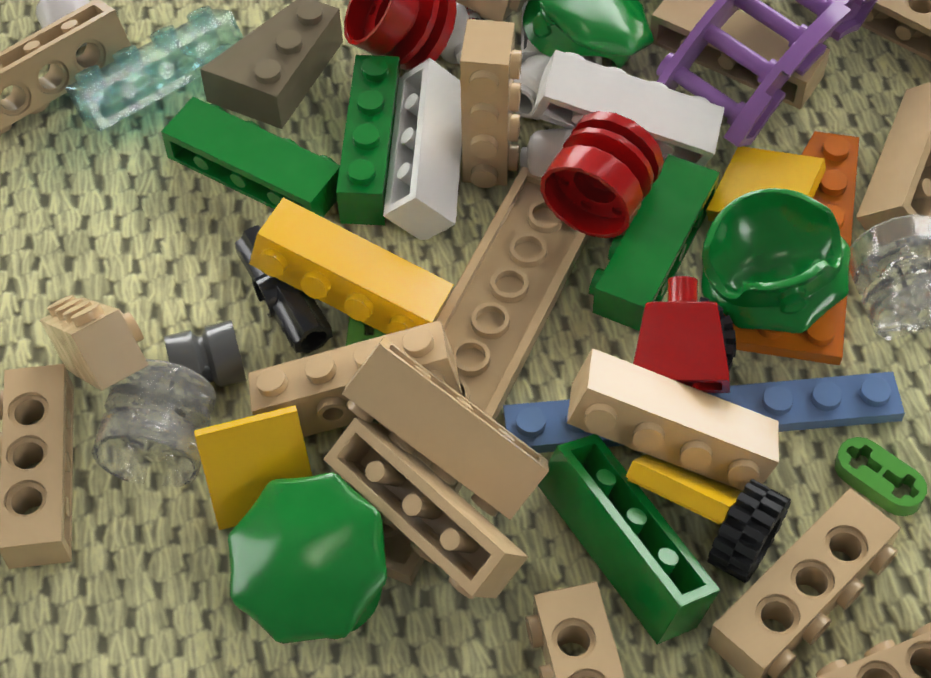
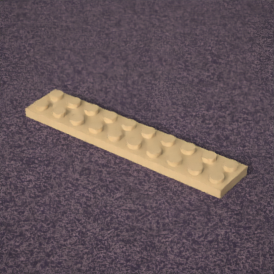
M523 166L436 320H441L454 353L462 396L495 421L590 237L572 229L555 216L546 205L541 194L542 177L532 175L528 168ZM382 425L387 431L391 432L388 428ZM416 450L413 454L430 468L432 461ZM458 481L454 486L448 484L457 493H459L462 484ZM382 521L387 576L411 586L424 559L410 546L412 541L404 533L391 528Z

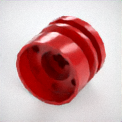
M350 0L344 20V36L349 44L372 55L399 56L400 69L409 72L429 58L436 61L446 47L456 20V0Z
M596 111L584 115L576 124L571 135L564 142L563 149L556 155L542 176L540 191L549 209L558 219L572 229L588 236L599 238L620 236L631 224L641 207L642 199L650 192L653 183L661 174L664 159L660 147L654 138L635 121L617 113Z

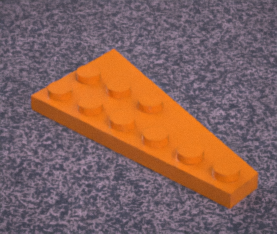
M815 131L801 154L825 158L826 171L813 199L831 209L837 220L840 235L851 249L859 137ZM847 296L829 309L803 333L737 328L733 324V330H735L736 350L840 365L843 357Z

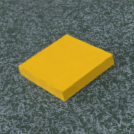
M744 146L737 147L706 209L708 221H714L720 211L731 201L746 193L760 189H788L813 198L826 171L825 158Z
M295 405L194 430L219 530L235 527L251 509L270 481L280 478L312 476Z
M648 454L634 459L626 474L628 481L717 524L725 522L730 508L735 505L740 492H743Z

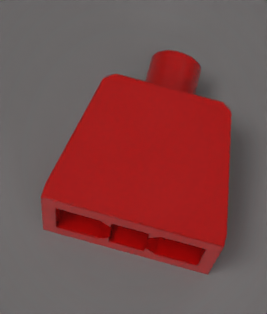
M690 276L669 278L668 301L648 302L645 304L633 364L706 393H730V375L718 304L715 302H698V280Z

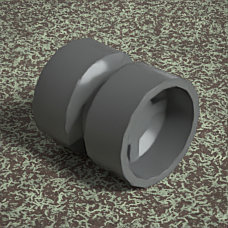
M231 320L205 326L202 335L198 336L191 330L164 336L179 398L206 392L208 384L212 382L220 388L246 382Z

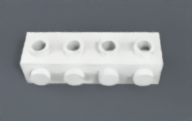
M555 50L543 71L532 117L573 130L580 119L586 114L596 111L617 113L635 121L650 133L659 145L664 161L668 154L705 166L715 155L724 107L710 103L709 100L701 96H689L669 89L663 83L646 81L628 75L620 68L605 67L590 62L579 54Z
M431 58L399 77L383 213L385 218L419 240H428L440 232L446 231L456 223L462 151L460 80Z

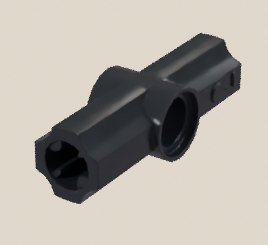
M259 225L245 230L241 238L235 242V248L252 278L258 300L260 302L264 300L270 312L267 314L268 317L274 316L282 332L286 335L296 353L303 352L308 354L323 347L333 337L332 327L314 298L275 277L266 275L260 269L249 264L257 233L261 229Z

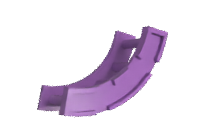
M716 0L695 25L676 53H669L662 60L656 71V75L659 76L656 82L663 83L672 90H676L678 85H680L693 95L704 97L710 103L724 107L723 115L728 118L727 124L730 125L724 138L737 147L751 145L773 112L785 98L786 93L781 88L793 73L797 72L803 76L824 54L827 46L822 43L829 37L839 41L847 34L858 31L878 0H795L817 14L816 20L809 27L805 24L798 26L760 0ZM740 8L788 40L790 48L779 61L775 59L768 61L720 28ZM708 43L758 76L757 81L761 84L747 103L743 101L740 103L735 102L689 70Z

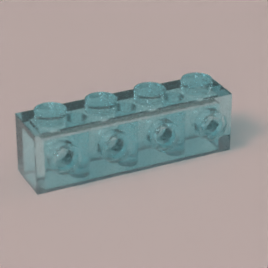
M209 5L198 8L186 16L188 19L187 23L177 28H174L173 25L163 27L150 35L152 41L140 48H137L136 45H131L113 54L114 62L100 69L98 65H94L77 73L74 76L77 82L65 87L84 124L89 128L102 131L201 76V67L243 38L231 10L211 9Z

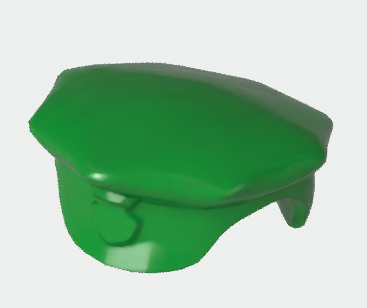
M528 0L523 14V27L528 40L536 49L549 57H552L555 50L564 53L572 52L580 56L605 57L611 60L609 67L621 69L632 55L650 46L654 41L645 16L644 7L639 0Z
M767 188L751 191L725 206L715 217L707 232L702 250L701 292L704 298L709 299V302H715L723 308L724 314L730 316L737 328L803 333L849 294L851 249L840 235V229L833 212L822 203L803 193L788 189Z
M329 472L314 476L280 478L270 481L251 509L228 535L230 598L234 605L254 619L276 642L285 644L325 638L334 640L345 638L350 632L357 630L368 621L378 606L382 588L387 580L381 515L377 508L357 493L339 474Z

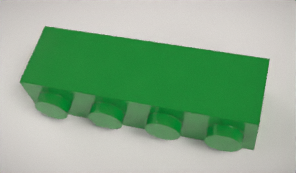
M355 56L336 190L340 224L385 226L386 218L383 216L398 83L399 77H401L399 56Z
M192 97L161 131L169 159L273 209L277 207L284 197L324 217L337 201L336 190L339 164L328 156H319L300 147L289 138L276 136L262 129L253 121H244L229 114L216 104H208Z
M668 154L663 163L661 174L642 201L640 209L624 236L620 235L614 238L608 253V260L610 261L605 270L598 268L591 280L588 293L594 296L592 313L640 331L645 304L662 301L668 290V279L675 276L707 215L706 209L717 189L720 172Z
M592 434L556 446L548 463L549 472L538 484V487L655 643L658 645L697 628L721 589L640 487L628 481L626 477L627 471L598 435Z

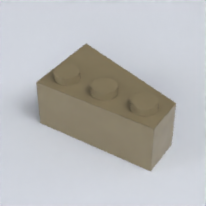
M295 0L200 68L206 101L282 129L343 43L339 8L315 0Z

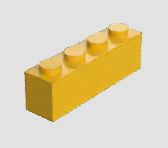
M284 197L257 233L249 262L250 265L260 269L266 275L275 277L301 290L309 297L318 299L347 314L352 319L361 321L386 335L436 321L454 284Z

